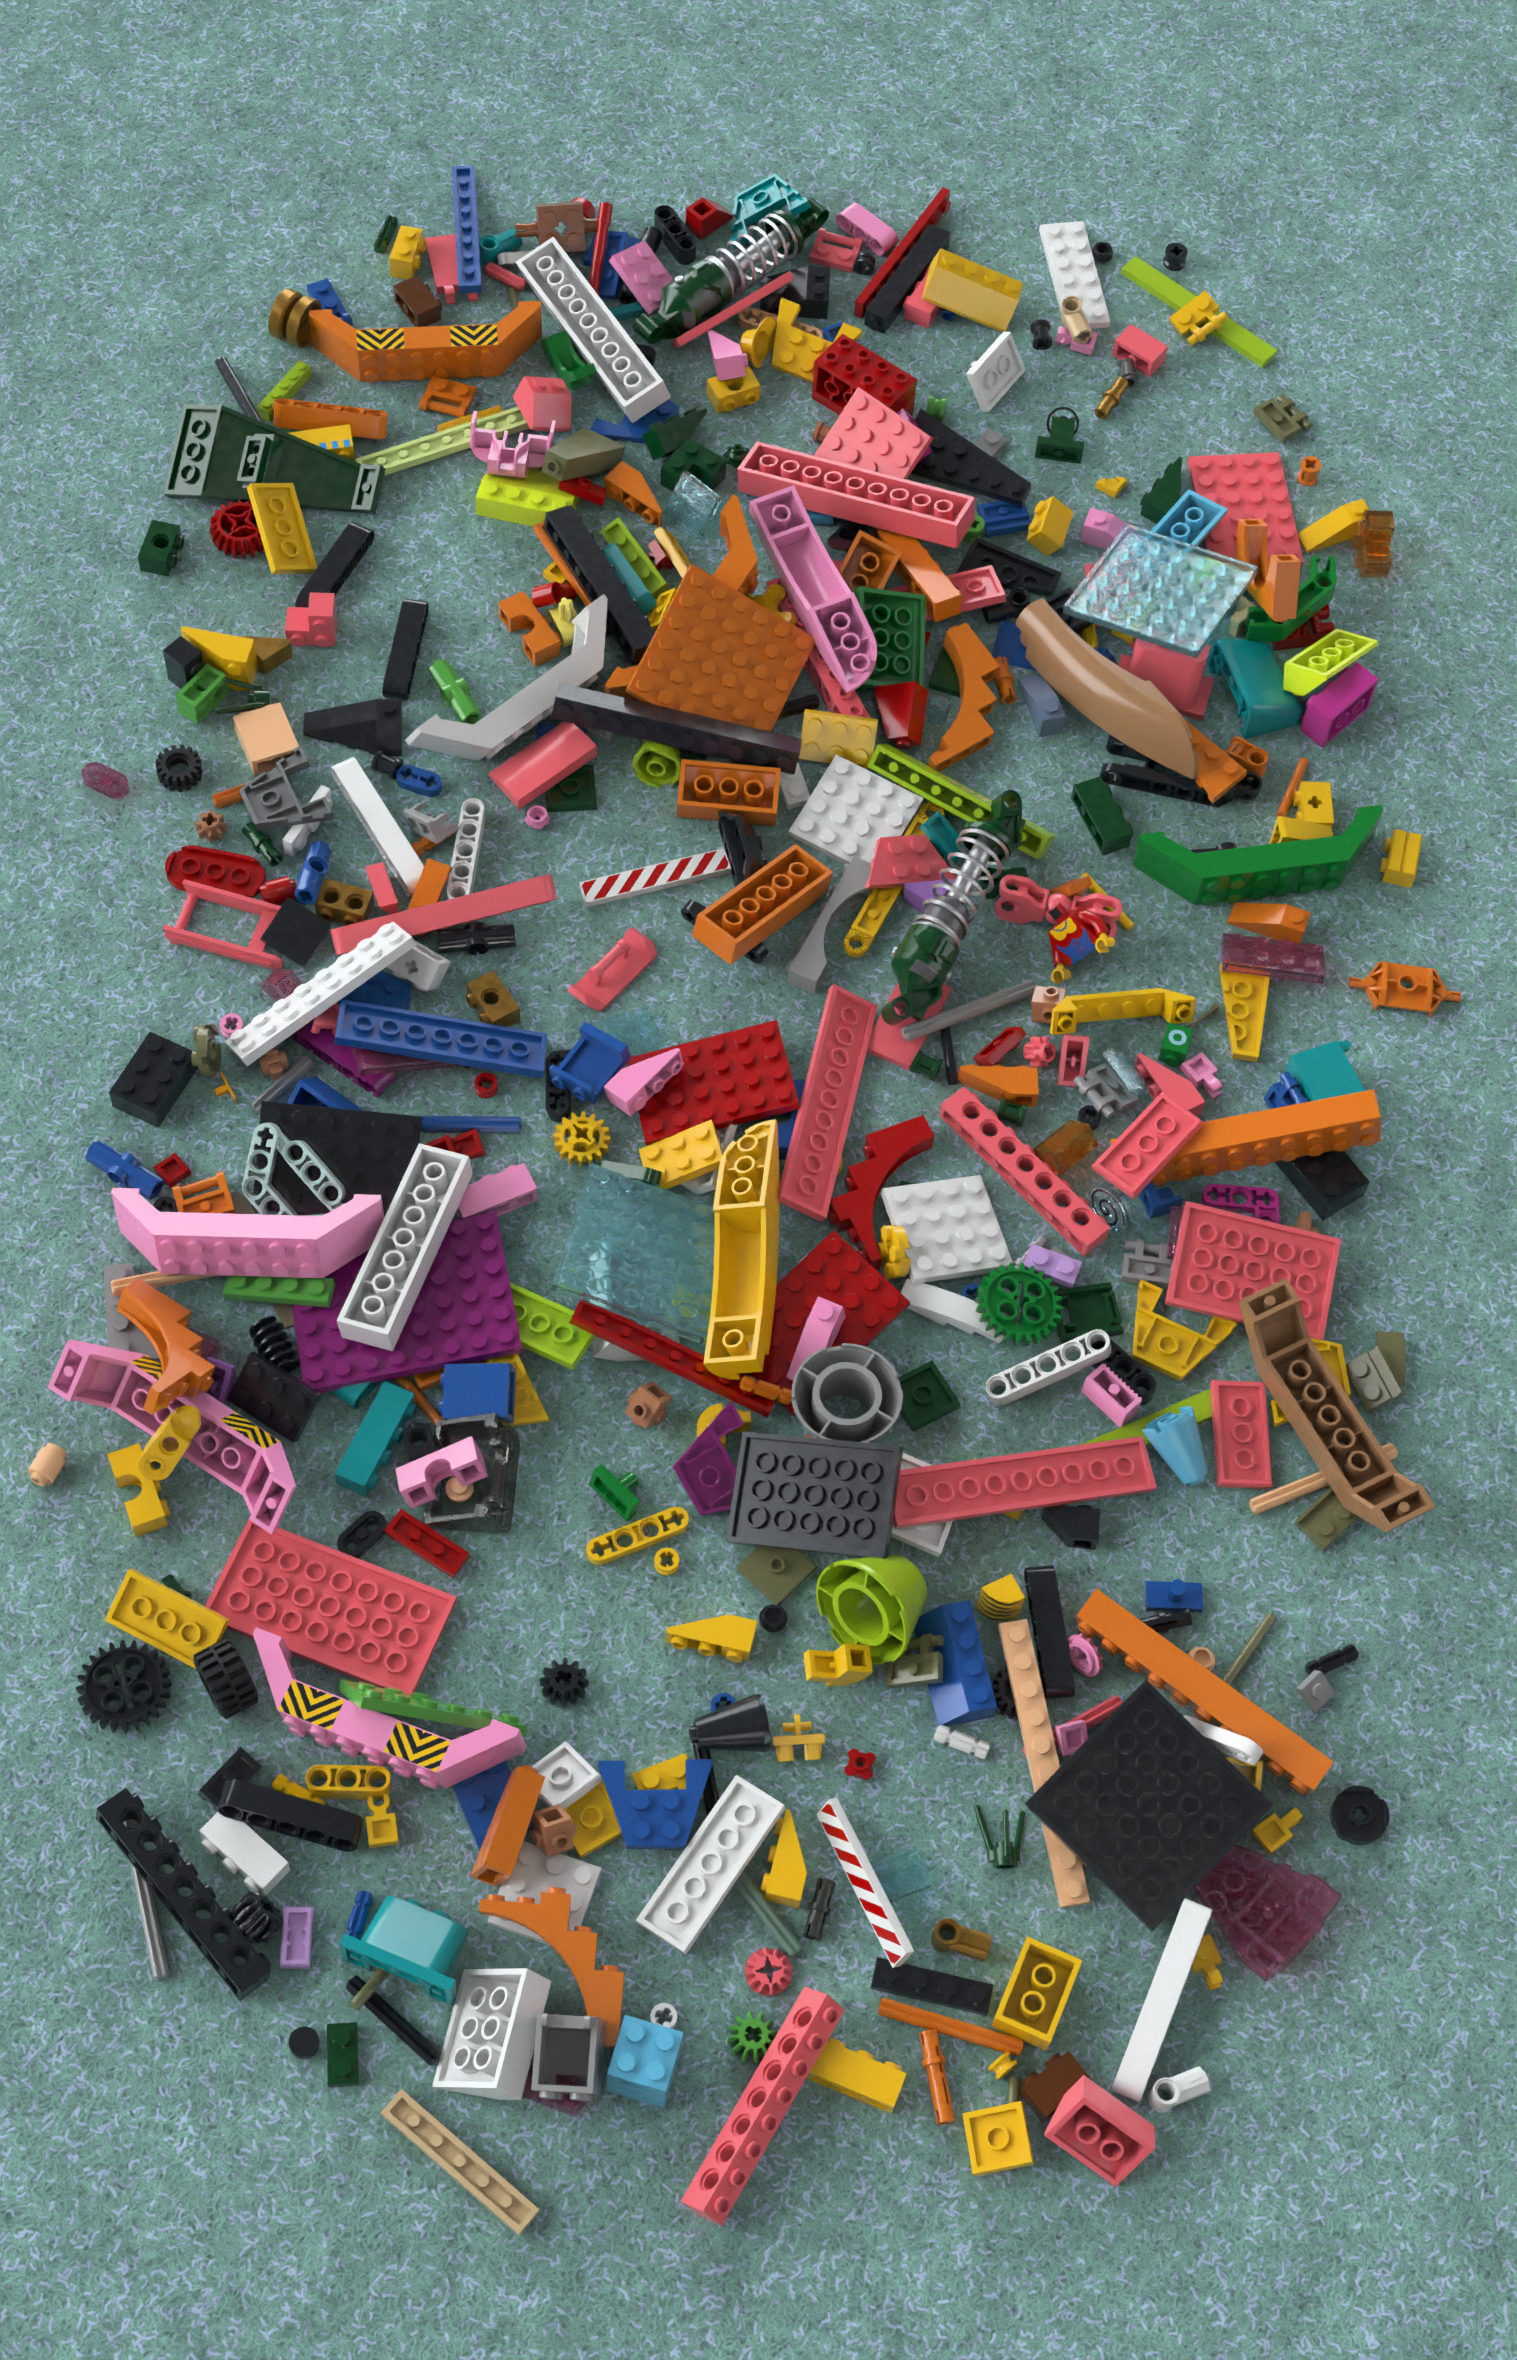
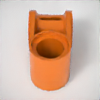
M1233 737L1230 741V746L1223 751L1231 755L1247 771L1256 773L1262 778L1267 768L1268 753L1264 749L1247 742L1242 737Z

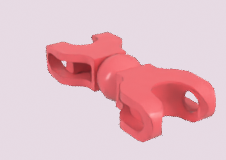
M1006 875L999 883L1001 897L995 904V914L1001 920L1025 924L1030 921L1042 922L1044 916L1048 922L1055 924L1056 921L1048 911L1060 902L1068 913L1078 906H1083L1086 910L1101 915L1106 927L1111 932L1108 937L1115 938L1117 927L1115 921L1119 919L1122 913V904L1115 897L1099 893L1084 897L1074 895L1072 902L1067 895L1062 893H1054L1048 896L1049 889L1041 888L1036 882L1027 877ZM1014 885L1018 891L1010 890L1006 886ZM1006 905L1014 907V909L1011 911H1005L1002 909V907ZM1110 906L1114 908L1115 911L1109 912L1103 910V908Z

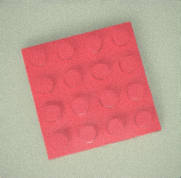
M858 387L814 456L907 480L933 438Z

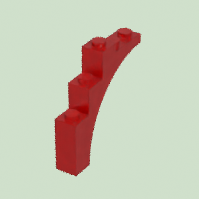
M924 1115L866 1135L865 1146L862 1147L866 1161L848 1167L847 1177L844 1179L848 1193L831 1198L827 1214L830 1225H835L838 1232L846 1230L851 1244H856L859 1250L857 1252L876 1270H880L882 1258L873 1232V1208L881 1189L890 1176L909 1159L932 1148L934 1134Z

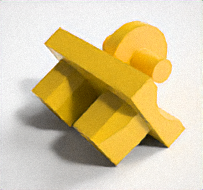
M793 1714L792 1723H782L783 1732L794 1731V1735L771 1737V1745L775 1746L778 1762L794 1761L793 1745L804 1744V1760L821 1759L822 1743H825V1734L801 1735V1731L812 1730L811 1721L801 1722L800 1714Z

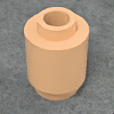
M47 1443L45 1447L40 1449L28 1469V1473L31 1475L30 1480L43 1487L46 1484L52 1485L66 1462L65 1457L67 1453L61 1447Z

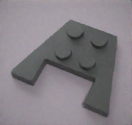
M302 746L293 750L294 754L289 758H282L277 761V766L267 774L262 772L239 789L256 830L326 821L335 818L326 797L300 806L287 776L310 767Z

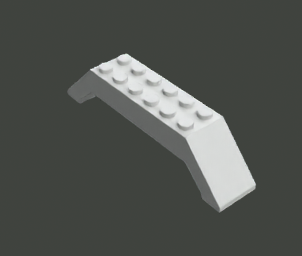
M605 594L586 606L572 620L575 629L570 656L477 723L468 724L440 719L436 714L420 725L405 740L407 744L480 761L485 756L489 760L505 746L513 743L524 732H528L538 722L552 714L559 683L587 689L599 678L597 673L603 669L608 603Z

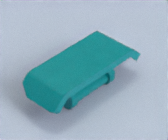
M612 542L603 549L605 557L615 567L616 574L626 584L627 591L637 601L643 615L657 605V601L616 544Z

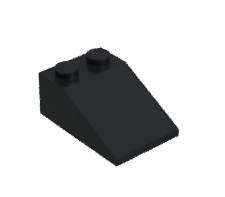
M807 265L789 270L794 277L793 280L760 299V310L778 315L780 300L784 298L800 305L801 310L797 317L827 319L831 267ZM789 271L764 277L761 287Z

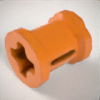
M1307 456L1301 460V470L1297 474V481L1303 486L1310 487L1317 482V473L1321 469V462L1316 457Z

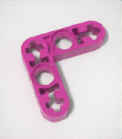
M1209 1184L1203 1190L1201 1201L1205 1206L1225 1211L1253 1213L1254 1218L1266 1219L1279 1224V1197L1270 1188ZM1211 1193H1215L1216 1197H1218L1217 1201H1212ZM1226 1193L1229 1194L1228 1199H1227V1202H1225V1199H1226L1225 1194H1226ZM1236 1194L1243 1195L1247 1202L1245 1204H1237L1233 1200V1196ZM1252 1195L1255 1196V1198H1254V1201H1255L1254 1205L1251 1204L1252 1198H1253ZM1263 1197H1268L1269 1205H1265V1202L1262 1200Z

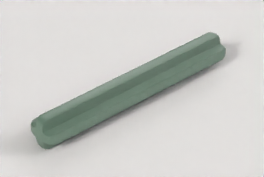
M743 1870L734 1883L735 1888L790 1958L796 1956L801 1952L802 1945Z

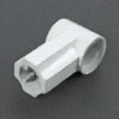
M1200 2066L1170 2078H1160L1148 2093V2103L1156 2112H1167L1176 2105L1209 2093L1211 2090L1209 2080L1205 2071ZM1157 2090H1165L1169 2094L1170 2100L1165 2101L1161 2099Z

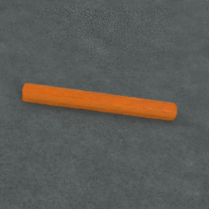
M882 1998L880 2001L879 2015L928 2030L936 2029L938 2033L1004 2053L1009 2051L1010 2055L1020 2056L1022 2053L1024 2041L1020 2038L891 1999Z

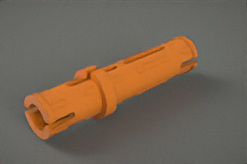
M936 2029L922 2031V2033H918L924 2058L922 2066L926 2068L936 2124H950L955 2122L956 2119L945 2074L944 2064H946L945 2056H942L938 2031Z

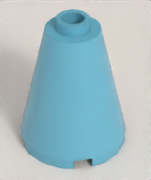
M1191 1406L1179 1408L1180 1414H1172L1170 1411L1154 1419L1146 1425L1147 1429H1142V1432L1183 1484L1189 1483L1190 1486H1195L1205 1480L1204 1476L1208 1473L1195 1412Z

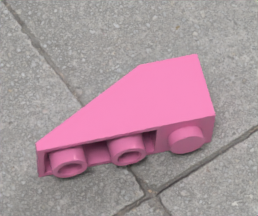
M680 1049L670 1050L621 1069L604 1086L608 1101L630 1117L637 1110H641L649 1098L659 1092L673 1075L680 1072L684 1065Z

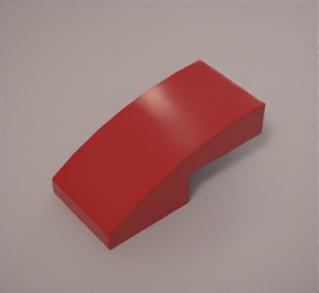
M476 1128L453 1138L448 1134L424 1144L469 1156L470 1160L486 1155Z

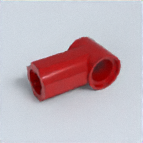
M552 582L535 586L532 589L533 602L539 608L559 605L562 598L571 599L574 603L577 597V593L570 583Z

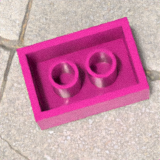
M1358 662L1350 668H1344L1335 681L1330 680L1324 686L1322 692L1318 695L1313 694L1306 703V706H1308L1307 710L1302 716L1303 723L1300 731L1320 747H1324L1370 707L1379 679Z

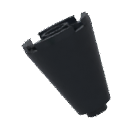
M753 1694L694 1719L693 1726H689L691 1743H696L698 1749L769 1751L770 1743L765 1744V1736L770 1735L767 1712L764 1702L758 1703L762 1697L761 1694Z

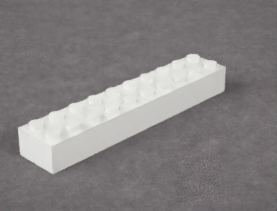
M554 237L516 261L528 285L561 329L567 331L570 341L588 364L594 363L597 371L595 374L632 423L671 398L664 381Z

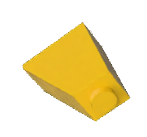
M1278 816L1269 844L1331 837L1333 832L1331 826Z

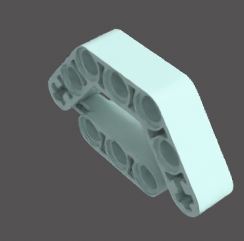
M262 1123L255 1128L243 1178L242 1191L244 1196L261 1215H272L267 1208L271 1200L276 1201L280 1205V1211L277 1215L323 1216L327 1214L298 1215L271 1184L278 1151L330 1211L344 1204L342 1201L345 1198L346 1191L343 1184L305 1141H289L274 1123ZM269 1128V1133L273 1134V1138L267 1140L266 1147H271V1151L268 1149H258V1145H264L266 1140L265 1136H262V1131H266ZM293 1145H299L303 1150V1156L299 1160L294 1159L290 1154ZM258 1154H264L268 1159V1164L264 1169L256 1165L255 1159ZM312 1165L317 1166L321 1171L318 1180H312L308 1175V1169ZM253 1180H257L262 1184V1191L259 1195L253 1194L250 1190V1184ZM328 1186H334L338 1190V1198L334 1201L329 1200L325 1192Z

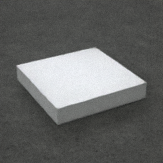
M566 1741L532 1766L538 1770V1774L545 1776L538 1798L547 1807L560 1804L565 1810L602 1782L601 1775Z

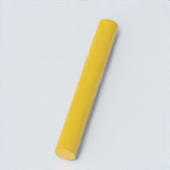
M1087 872L1081 875L1080 878L1090 877L1093 885L1088 887V889L1093 894L1107 895ZM1110 906L1106 907V909L1109 912L1115 911V909ZM1122 911L1117 921L1129 931L1134 928L1135 924Z

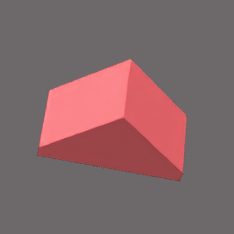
M1063 1034L1059 1050L1057 1085L1078 1087L1073 1082L1074 1079L1079 1075L1085 1077L1089 1036Z

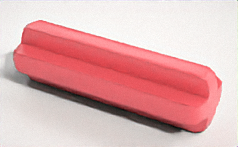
M489 262L485 268L487 275L510 287H515L520 292L527 285L524 278L493 262Z

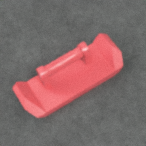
M635 928L628 929L624 937L595 966H592L580 981L570 985L568 992L588 1007L597 1011H603L655 959L657 951L653 941Z

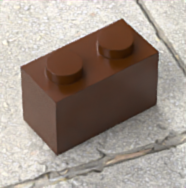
M417 275L393 286L394 301L415 327H427L441 320V310L443 309L441 301L438 297L433 296L427 283H423Z
M1069 2051L1062 2056L1056 2053L1045 2063L1047 2068L1039 2075L1034 2071L1021 2082L1024 2086L1020 2091V2096L1042 2123L1055 2113L1064 2094L1083 2075L1092 2080Z

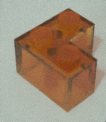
M1364 510L1362 520H1358L1357 535L1353 536L1352 549H1355L1357 552L1354 558V567L1358 568L1359 577H1388L1392 565L1390 543L1395 531L1393 511Z

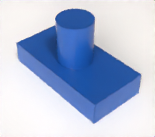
M1179 1579L1172 1582L1146 1581V1611L1173 1612L1188 1608L1190 1612L1202 1613V1583L1183 1582Z

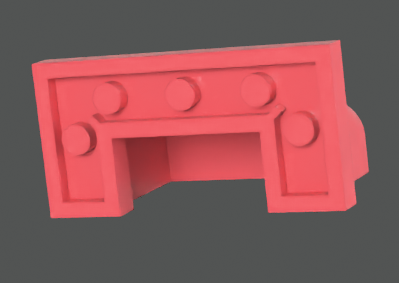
M1140 627L1132 657L1121 654L1118 666L1144 681L1150 680L1181 715L1203 721L1214 678L1203 676L1211 646Z

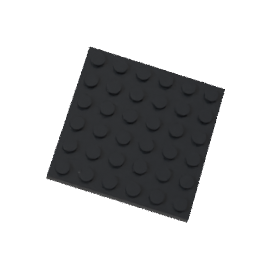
M1147 1680L1128 1697L1024 1804L1151 1932L1158 1927L1273 1806Z

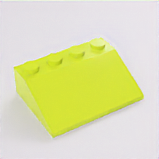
M528 467L526 478L494 475L486 472L476 494V515L534 527L535 524L545 521L546 512L570 505L576 511L580 498L559 490V480L541 472L542 469Z

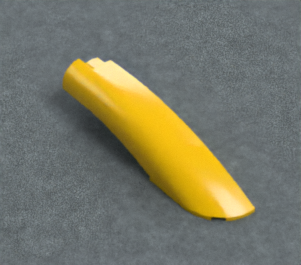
M776 1119L764 1121L746 1129L744 1136L737 1142L732 1141L729 1144L719 1165L713 1206L715 1217L713 1292L703 1364L712 1374L725 1379L740 1380V1373L763 1372L764 1356L769 1355L779 1249L780 1202L777 1199L779 1191V1146Z

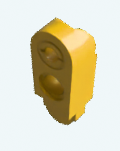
M185 1405L180 1408L177 1407L171 1412L143 1449L139 1460V1469L142 1475L150 1480L160 1481L166 1479L171 1474L200 1428L202 1421H200L201 1414L199 1410L193 1406ZM168 1437L175 1438L177 1441H172ZM151 1462H159L161 1464L159 1469H154L151 1466Z

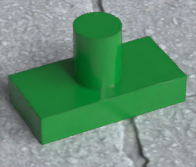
M600 1464L593 1470L589 1485L626 1521H629L635 1516L640 1500L631 1492V1490L639 1485L637 1477L632 1472H628L620 1479H617L603 1464Z

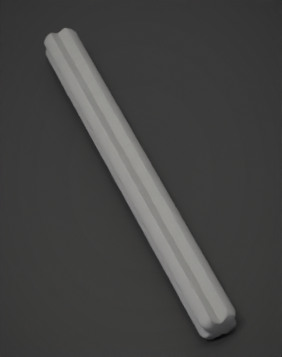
M1028 980L902 1028L901 1035L905 1041H911L1034 994L1036 984L1033 980Z
M132 1819L126 1820L123 1823L128 1828H135L139 1825L137 1821ZM131 1864L153 1977L155 1980L165 1979L169 1977L170 1971L154 1893Z

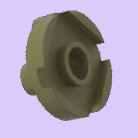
M202 1024L201 1026H195L193 1029L196 1051H192V1065L198 1066L200 1074L204 1077L216 1076L214 1071H219L221 1065V1043H216L214 1035H219L215 1024Z

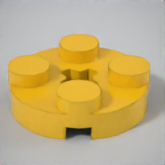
M882 1226L880 1243L876 1245L882 1258L884 1277L886 1279L906 1277L910 1268V1258H905V1249H910L906 1232L901 1226Z

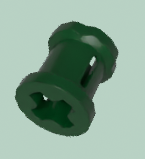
M919 1050L913 1060L910 1071L913 1073L916 1071L929 1076L930 1080L935 1081L943 1060H935L923 1055V1051Z
M1002 1098L997 1113L998 1119L1017 1123V1126L1021 1127L1028 1105L1024 1104L1021 1106L1007 1101L1006 1098Z

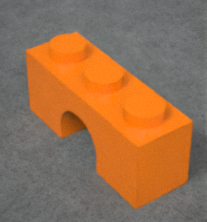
M524 591L498 602L499 618L510 633L519 629L531 631L523 635V651L535 667L560 656L562 641L556 631H552L546 616L539 613L533 599H529Z

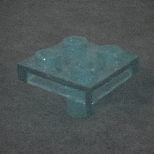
M689 471L683 472L664 513L696 539H700L704 536L722 498Z

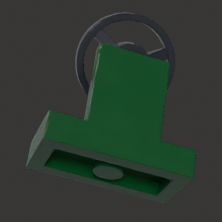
M1068 407L1056 408L1047 418L1046 425L1050 437L1038 436L1035 458L1081 464L1084 442L1073 441V436L1079 428L1078 416ZM1058 410H1067L1075 417H1058L1054 413ZM1050 417H1052L1051 430L1049 427Z

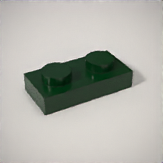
M357 2022L327 2024L328 2087L359 2085Z

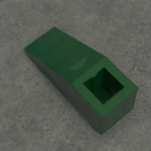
M693 408L683 413L684 417L680 418L679 414L666 419L667 423L663 424L662 421H658L648 426L650 430L642 436L653 461L673 454L690 438L708 412L707 409L697 411L696 408Z
M1179 456L1173 464L1170 463L1167 466L1164 476L1156 479L1151 492H1146L1140 501L1142 506L1140 515L1156 524L1180 499L1182 457Z

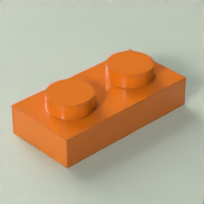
M1086 876L1069 880L1049 890L1050 895L1062 893L1073 899L1074 895L1082 896L1086 894L1085 889L1093 884L1090 877Z

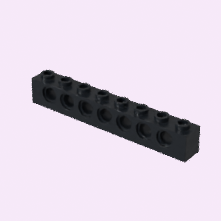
M124 1788L97 1807L96 1820L239 2001L243 2000L269 1980L271 1973L269 1960L263 1953L260 1952L258 1954L251 1946L253 1944L252 1939H249L244 1932H241L233 1923L234 1918L228 1908L225 1906L221 1908L216 1902V1895L213 1889L207 1883L203 1885L197 1878L198 1872L190 1861L185 1862L179 1855L180 1849L175 1841L171 1838L166 1839L161 1832L162 1827L159 1821L154 1816L149 1817L143 1810L144 1804L136 1793L131 1794L127 1788ZM132 1819L137 1821L139 1825L135 1828H128L123 1823L126 1820ZM145 1842H152L157 1848L147 1851L141 1845ZM168 1864L174 1868V1871L166 1874L161 1872L159 1867ZM187 1887L193 1893L190 1896L184 1897L178 1894L177 1890ZM199 1910H206L210 1913L211 1917L202 1920L195 1913ZM217 1933H224L228 1936L229 1940L220 1943L213 1936ZM242 1956L247 1960V1964L237 1966L232 1962V1958Z

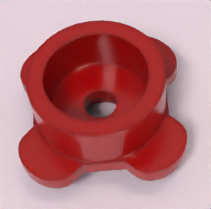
M851 1749L848 1752L849 1763L844 1769L846 1775L869 1780L873 1775L871 1768L872 1764L876 1761L875 1755L872 1752L861 1753L857 1749ZM858 1762H862L863 1766L859 1767Z

